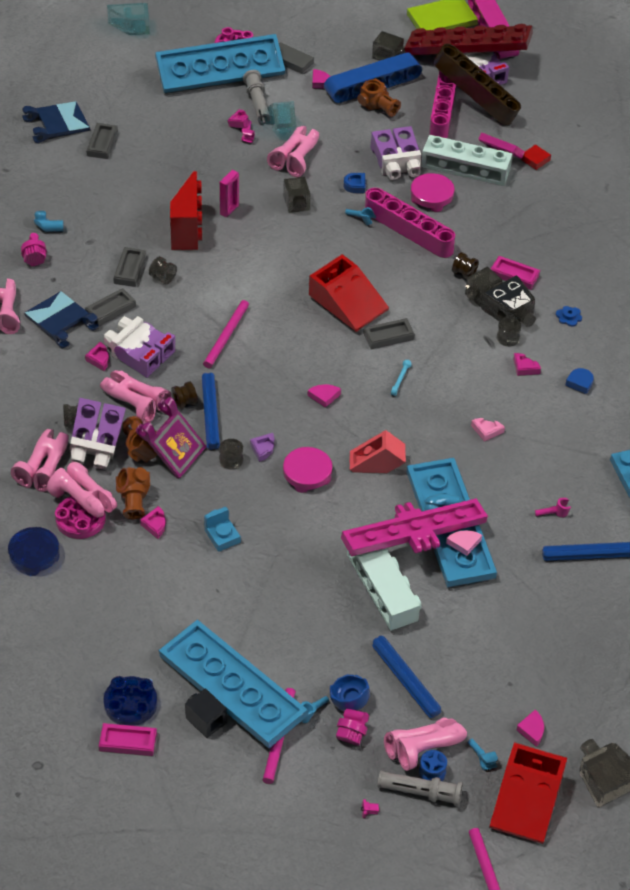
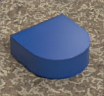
M365 173L347 174L344 177V189L350 193H365Z
M577 368L570 373L565 385L587 394L592 387L594 376L587 369Z

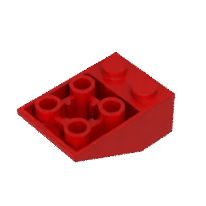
M193 171L170 201L171 250H198V241H202V227H198V225H202V211H198L202 210V195L197 196V194H202V180H197V171Z
M343 254L309 275V296L356 332L389 310V306L359 266Z
M514 742L489 828L543 844L564 776L567 758Z

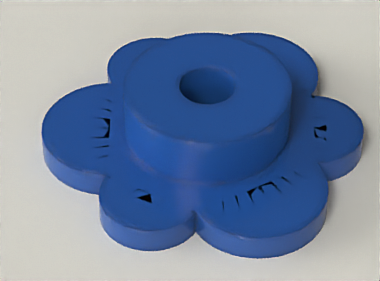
M564 306L563 309L556 311V317L559 318L561 324L573 327L577 325V322L582 321L581 311L576 307Z

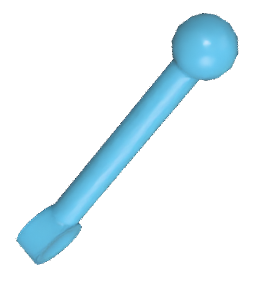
M410 360L403 361V368L395 386L392 387L391 395H397L401 381L407 369L412 365Z

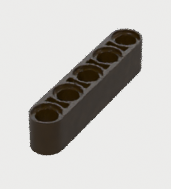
M443 44L434 60V66L498 122L504 125L512 124L521 109L520 102L459 49L451 44Z

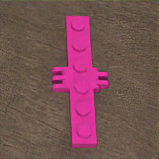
M477 498L423 512L419 508L414 509L411 502L404 503V507L401 504L395 506L396 514L394 519L342 531L341 539L351 557L408 542L415 553H420L422 548L424 551L431 550V546L433 549L440 547V541L436 535L484 524L487 521L488 515Z

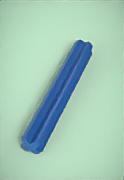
M210 372L202 375L206 444L209 450H217L220 447L215 375Z
M630 542L544 546L542 556L545 561L630 557Z
M380 635L378 638H375L372 644L373 648L428 717L434 718L441 713V706L384 636Z

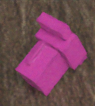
M363 799L361 807L362 818H365L368 814L378 815L379 804L366 802V799Z

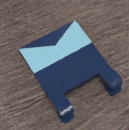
M76 101L39 108L24 106L22 109L23 113L27 114L22 115L25 122H31L39 117L44 127L33 128L34 135H37L33 136L35 143H41L50 137L90 131V127Z
M62 291L24 312L29 320L51 336L62 349L70 345L66 340L68 334L65 331L77 323L83 321L90 331L99 327L95 322L98 318L94 313H88Z

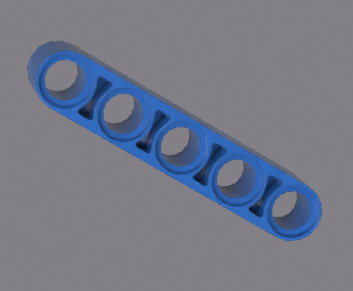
M403 53L333 75L324 82V89L334 102L342 103L357 98L364 82L376 78L383 82L386 88L416 79L422 73V66L411 53Z

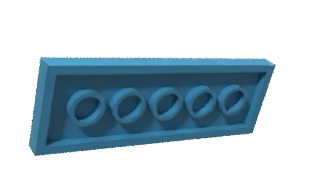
M276 34L155 52L164 93L243 81V75L249 70H258L261 73V78L285 74V67Z
M455 458L407 466V475L421 512L425 511L426 498L440 493L460 496L459 502L470 500ZM480 525L436 535L440 541V547L434 549L447 587L496 579L497 571ZM459 531H474L482 535V541L466 556L446 544L447 537Z
M198 619L159 650V656L200 691L206 688L227 708V714L268 748L272 747L308 716V709Z

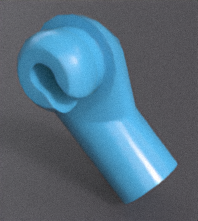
M45 211L35 212L34 223L43 231H64L63 220L50 221L46 218Z
M443 493L429 496L425 500V511L438 508V505L447 506L459 503L460 496Z

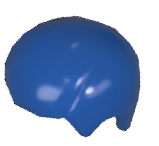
M346 674L338 678L333 685H330V698L334 706L341 711L346 709L360 710L369 700V684L365 678L358 675Z

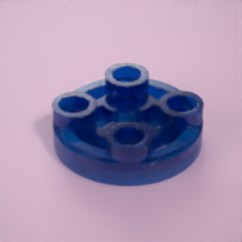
M42 527L22 529L9 541V559L16 568L25 571L28 576H36L40 571L48 569L59 560V541L54 533Z
M135 676L114 677L106 689L103 698L104 710L107 716L119 725L129 726L140 725L148 721L156 712L158 703L153 682L150 679Z

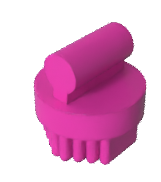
M31 233L29 240L21 245V255L24 258V262L31 266L44 263L47 253L46 245L43 241L38 240L39 235L37 233Z
M346 709L344 711V718H339L336 738L359 746L362 737L366 736L368 730L365 723L369 720V714Z

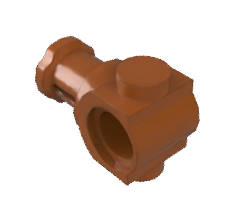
M376 78L364 82L361 92L357 97L358 102L369 110L382 109L390 117L395 116L401 108V102L391 98L385 84Z
M137 416L128 417L122 423V431L128 435L126 446L129 451L127 453L136 462L142 459L147 463L158 454L147 441L136 433V428L143 424L142 420Z
M131 467L122 468L116 477V491L121 493V498L125 500L123 515L127 519H141L145 516L142 499L145 498L150 488V472H147L142 467L137 469Z

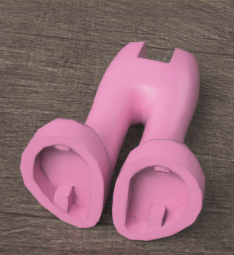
M306 126L297 127L282 146L275 148L268 154V165L272 169L279 171L286 164L290 175L301 177L306 170L304 157L316 145L319 139V132L312 129L305 136Z
M7 278L6 288H0V303H2L0 329L5 334H15L20 329V320L13 311L16 285L14 280Z
M115 370L110 373L111 378L105 377L100 383L101 389L108 395L136 408V416L142 420L143 425L147 422H152L156 409L161 411L158 408V403L162 399L172 398L170 391L162 387H152L130 377L124 371Z
M46 429L38 439L28 462L18 461L13 465L10 472L12 478L26 488H30L34 481L36 490L41 492L47 491V483L67 449L69 435L60 432L57 438L53 439V429ZM48 456V458H47L45 464L43 465V467H41V468L39 469V466L41 465L42 460H43L45 457Z
M70 463L67 467V472L64 468H59L47 483V491L52 496L59 498L67 492L88 513L97 518L104 515V510L110 513L117 507V502L112 493L99 486L89 476L88 469L81 463Z
M441 718L436 723L408 730L397 729L386 733L384 736V747L388 757L392 760L399 759L401 767L408 771L417 766L418 753L427 749L459 744L467 737V731L456 720Z

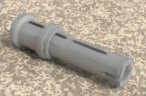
M249 70L243 75V81L247 85L246 92L252 98L257 121L260 124H266L265 117L269 122L271 116L264 98L265 86L261 83L262 76L258 70Z
M381 770L377 788L429 797L431 802L440 800L453 803L454 806L459 807L463 782L454 784L441 781L437 777L432 778L431 781Z

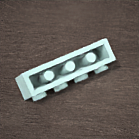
M429 135L422 152L421 167L504 186L511 169L513 153Z
M388 548L352 557L347 550L349 560L390 631L417 622L419 620V611L422 608L421 601L417 595L412 593L408 578L405 575L402 576L399 571L398 562L395 557H391Z

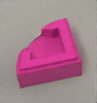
M313 69L312 88L324 89V82L331 76L324 71Z
M239 109L227 122L229 127L246 128L249 124V118L244 110Z
M99 342L85 355V359L88 363L102 371H105L108 367L109 354L106 346Z
M514 353L513 360L517 376L538 375L541 373V367L537 361L527 358L525 354Z
M328 384L317 385L308 390V396L325 408L341 395L339 387Z
M159 506L140 519L141 526L157 539L164 533L166 526L164 512Z
M534 710L517 725L516 730L537 747L544 733L543 719Z

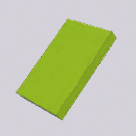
M441 0L407 8V15L416 29L434 30L439 27L454 29L460 26L466 28L478 25V18L465 0Z

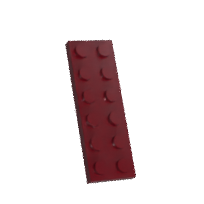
M517 24L515 26L496 25L495 27L481 25L474 28L460 26L454 29L439 27L434 30L419 28L411 32L405 46V53H411L412 55L438 54L443 44H451L462 53L527 50L533 34L532 25Z

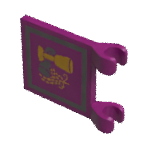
M169 397L166 400L162 399L158 403V408L169 416L159 430L155 433L152 424L147 422L144 425L140 424L136 428V433L150 444L178 479L181 478L207 446L178 411L174 399Z

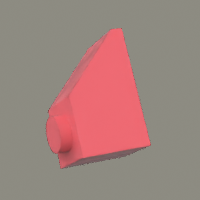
M387 430L350 451V471L389 473L406 463L405 443Z

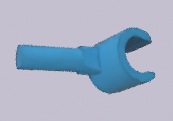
M369 207L362 211L350 209L345 211L347 215L361 217L366 225H371L373 223L371 218H376L373 210Z
M324 696L313 703L302 702L301 704L308 709V716L302 722L308 723L315 711L329 702V698Z
M473 738L470 739L468 744L477 753L481 768L483 770L497 768L496 761H498L496 752L485 753Z

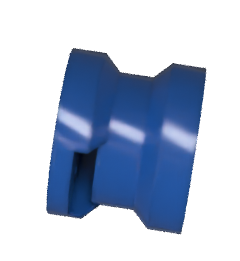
M429 750L423 753L419 766L420 778L432 781V778L437 777L443 781L447 768L446 756L438 750Z

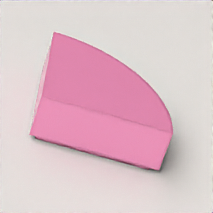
M477 418L471 422L472 428L484 442L504 433L505 427L498 421L492 422L484 420V418Z
M459 531L447 537L446 544L468 556L482 541V535L474 531Z

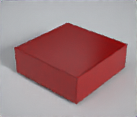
M535 144L525 151L521 160L537 170L551 161V154Z

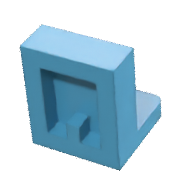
M227 507L213 510L204 516L205 532L218 552L241 543V536L229 520V510Z

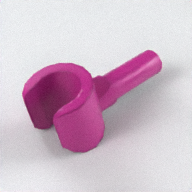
M250 120L248 126L242 128L243 136L241 141L252 143L255 131L250 130L252 124Z
M560 498L556 506L535 510V516L555 513L559 517H566L571 509L570 506L566 507L569 500L567 498Z

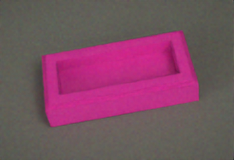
M482 132L478 138L484 145L496 150L513 153L512 156L519 159L525 153L516 145Z
M231 170L219 182L220 215L228 217L239 206V173Z
M498 256L490 269L489 275L505 281L517 276L522 285L531 290L540 275V270Z
M103 723L99 751L153 756L157 728Z

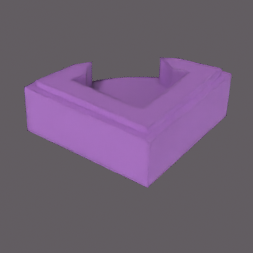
M273 433L250 439V445L259 462L267 459L274 450Z

